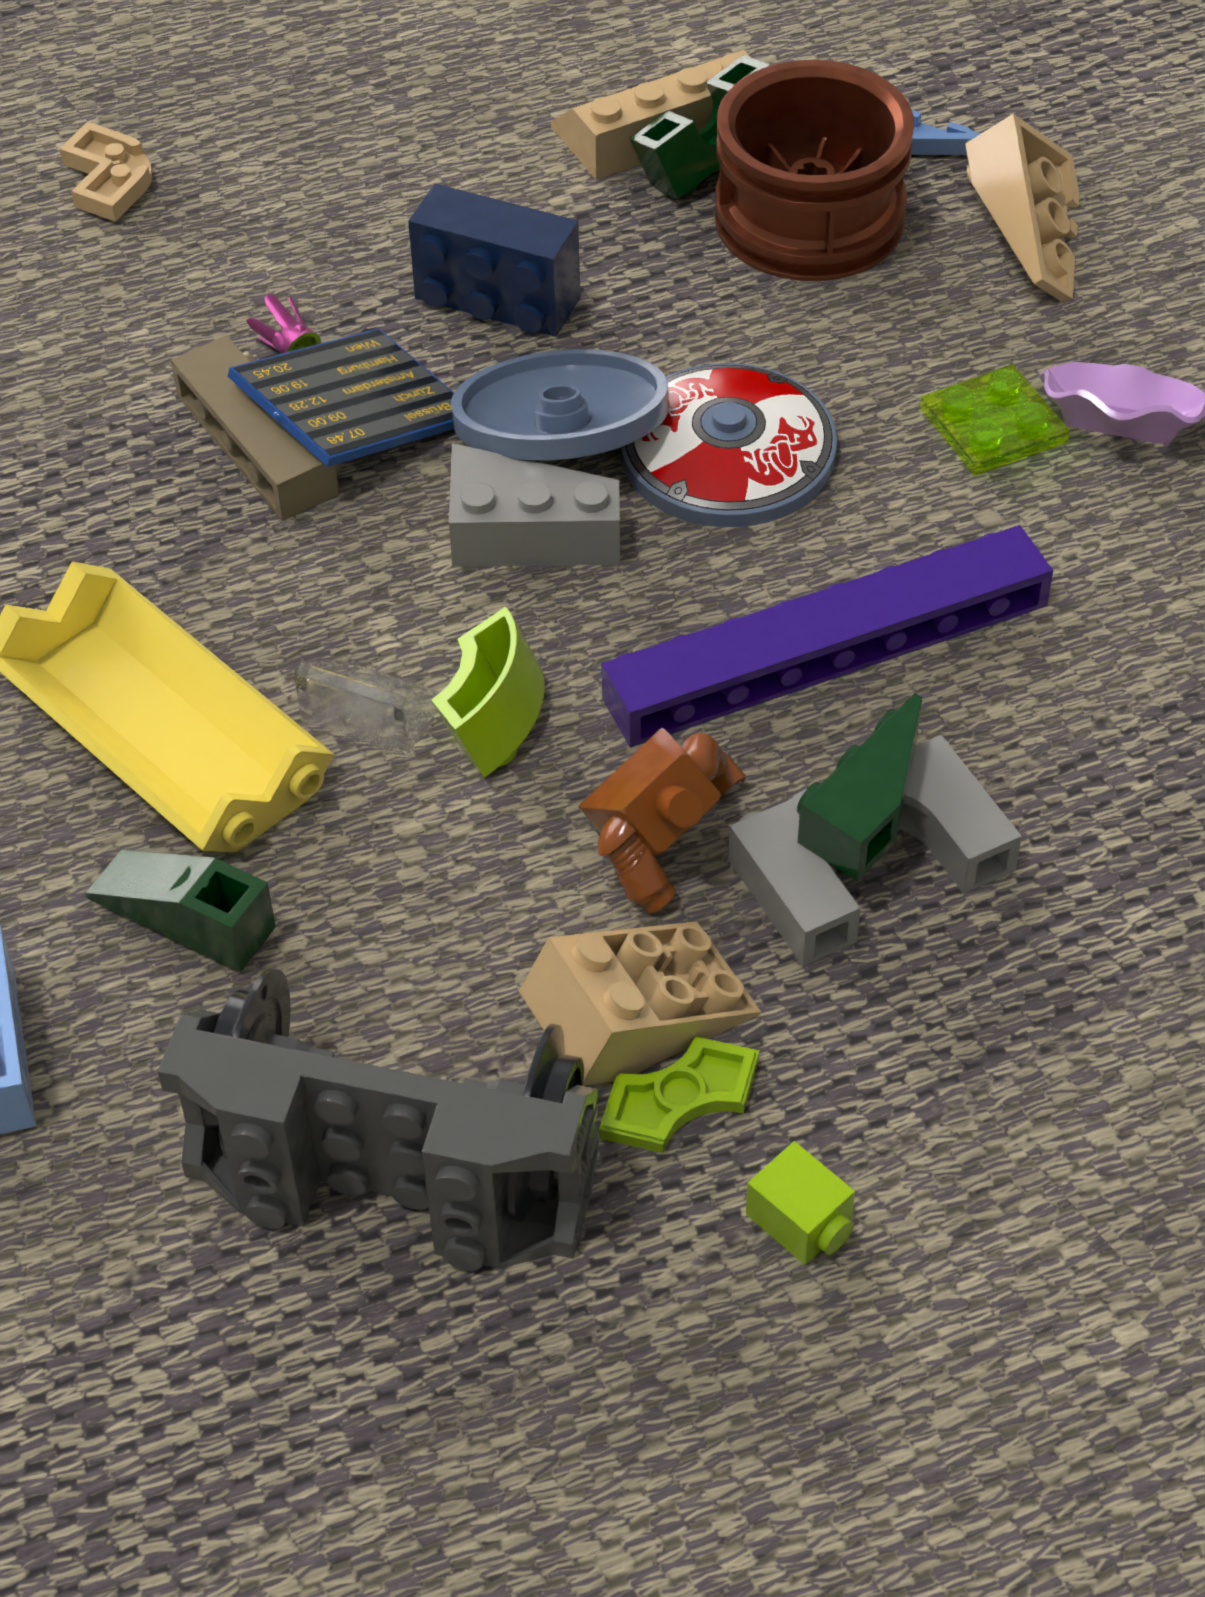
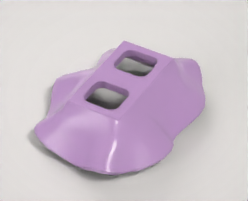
M1070 362L1047 368L1039 375L1040 380L1044 383L1048 397L1060 407L1065 426L1169 445L1182 429L1195 425L1205 416V392L1191 383L1152 373L1143 367L1121 364L1113 366L1097 363Z

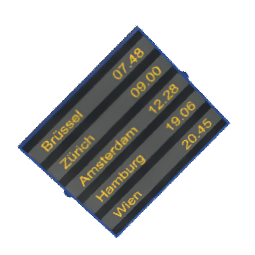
M379 328L229 368L228 378L327 467L454 429L451 400L454 392Z

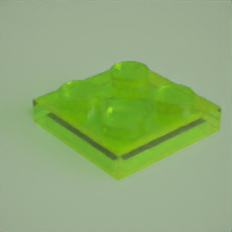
M1014 364L921 396L920 410L973 476L1068 442L1069 428L1065 426L1063 421Z

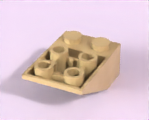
M697 921L548 937L519 990V993L544 1031L550 1024H557L562 1027L565 1054L583 1059V1086L614 1082L616 1075L620 1073H639L687 1050L696 1036L710 1039L761 1014V1010L748 994L740 979L733 973L711 942L708 934Z

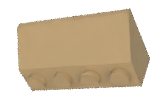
M745 50L730 53L713 61L685 68L669 76L641 83L622 92L597 98L592 102L572 108L551 121V127L596 180L639 166L641 163L629 138L667 110L693 120L698 131L703 129L709 122L713 111V100L706 82L742 55L750 56Z

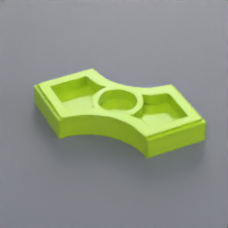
M696 1036L687 1052L667 1068L642 1075L624 1073L616 1075L599 1127V1138L663 1153L674 1133L687 1122L699 1116L726 1111L744 1113L759 1062L760 1050Z

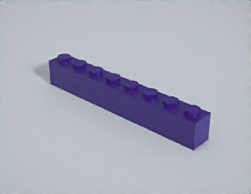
M1021 525L996 533H988L978 539L948 549H940L930 555L897 566H888L878 572L845 583H837L827 589L794 600L782 601L773 607L739 618H731L721 624L688 635H680L667 642L634 653H625L615 659L601 663L602 699L627 744L632 748L646 743L661 728L665 729L669 734H673L1044 608L1048 605L1053 569Z

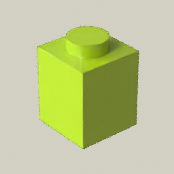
M793 1141L747 1183L746 1215L806 1265L821 1250L827 1255L836 1252L852 1233L854 1228L852 1213L855 1191L797 1142Z

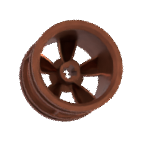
M795 60L774 64L747 75L733 85L722 99L717 114V157L720 163V176L715 190V225L718 235L726 248L739 260L756 270L772 276L798 281H828L853 276L874 267L888 257L901 240L907 205V191L903 177L911 160L914 116L904 95L893 84L878 74L855 65L829 60Z

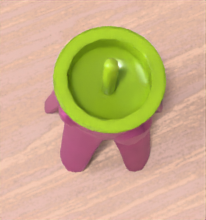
M271 294L265 296L267 307L283 330L281 333L256 318L247 319L249 327L263 337L258 336V339L277 349L281 354L321 344L320 336L305 325L292 296L288 300L297 320L275 296Z

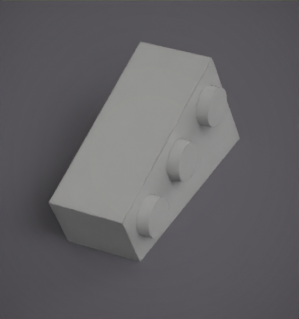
M452 443L449 503L452 567L620 565L619 480L531 460L511 459L499 453Z

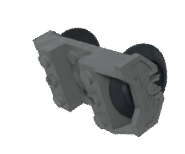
M269 968L262 972L252 985L250 991L237 990L226 1002L221 1013L197 1010L180 1015L157 1072L162 1091L179 1094L186 1122L181 1161L184 1175L187 1178L205 1181L239 1213L246 1214L247 1218L253 1223L270 1229L281 1228L285 1223L305 1227L320 1181L327 1182L335 1191L345 1195L360 1196L366 1191L390 1195L399 1204L411 1209L423 1210L429 1208L434 1254L443 1256L447 1263L462 1270L474 1271L480 1269L482 1265L501 1269L551 1255L574 1259L591 1199L599 1146L598 1124H594L598 1112V1107H595L598 1089L583 1086V1059L565 1054L564 1033L560 1025L550 1024L544 1031L536 1048L525 1084L500 1079L487 1083L465 1078L463 1083L335 1058L333 1051L310 1047L299 1039L289 1037V985L285 974L277 969ZM559 1193L558 1206L534 1201L536 1197L554 1200Z

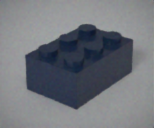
M434 183L408 220L415 299L422 300L433 307L444 306L470 313L481 320L492 319L518 326L529 333L540 332L557 337L580 300L578 220Z

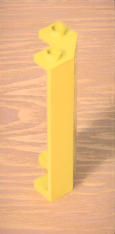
M71 562L46 611L5 604L0 614V672L202 851L238 852L308 801L322 786L324 773L335 754L111 568Z

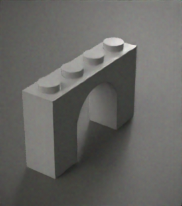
M942 735L920 744L916 743L899 829L915 836L929 848L963 894L1016 871L1022 838L1021 834ZM805 790L797 793L792 799L765 811L751 812L737 823L730 825L728 851L729 862L802 966L856 943L861 910L827 861L797 843L799 828L797 805Z

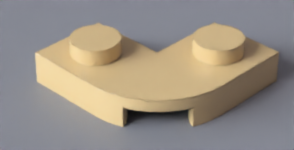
M87 122L60 148L63 165L88 173L71 191L75 208L116 222L146 192L151 184L152 169L150 161L143 153L142 143L131 136Z

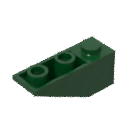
M916 693L897 710L892 708L885 712L878 721L873 734L860 746L852 745L840 758L836 770L822 783L814 782L805 790L797 805V813L799 814L797 843L856 881L896 843L918 736L922 697Z
M121 850L85 892L87 899L239 972L245 968L276 928L268 882L211 857Z

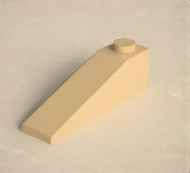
M1012 114L965 143L969 166H967V176L1033 284L1059 301H1070L1073 299L1075 257L1065 243V237H1077L1078 225L1072 219H1068L1067 207L1077 208L1080 200L1073 156L1018 116Z

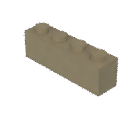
M226 335L171 359L178 398L282 521L339 495L337 474L341 472V463L327 467L228 378L230 367L255 361L248 351L242 352Z

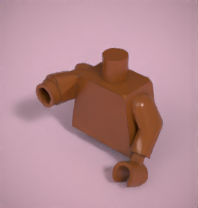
M661 728L578 806L600 832L597 845L598 854L609 857L613 867L617 870L616 874L627 899L641 905L649 914L661 910L672 900L676 893V888L668 880L667 874L655 856L665 852L690 827L697 824L701 817L718 800L726 797L725 793L732 786L740 781L743 783L747 776L726 752H723L710 735L695 733L684 741L682 748L665 729Z

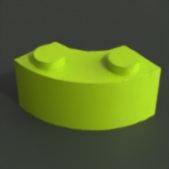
M506 606L457 639L462 650L459 670L450 684L431 700L460 748L484 778L498 767L510 763L515 758L518 747L528 736L538 718L545 692V681L540 664Z

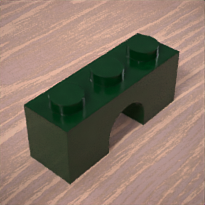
M742 55L708 80L706 85L713 100V111L709 122L700 131L697 130L693 120L667 110L629 138L652 186L658 191L679 199L696 191L704 179L720 168L717 157V114L721 101L738 81L759 69L771 66L770 64Z

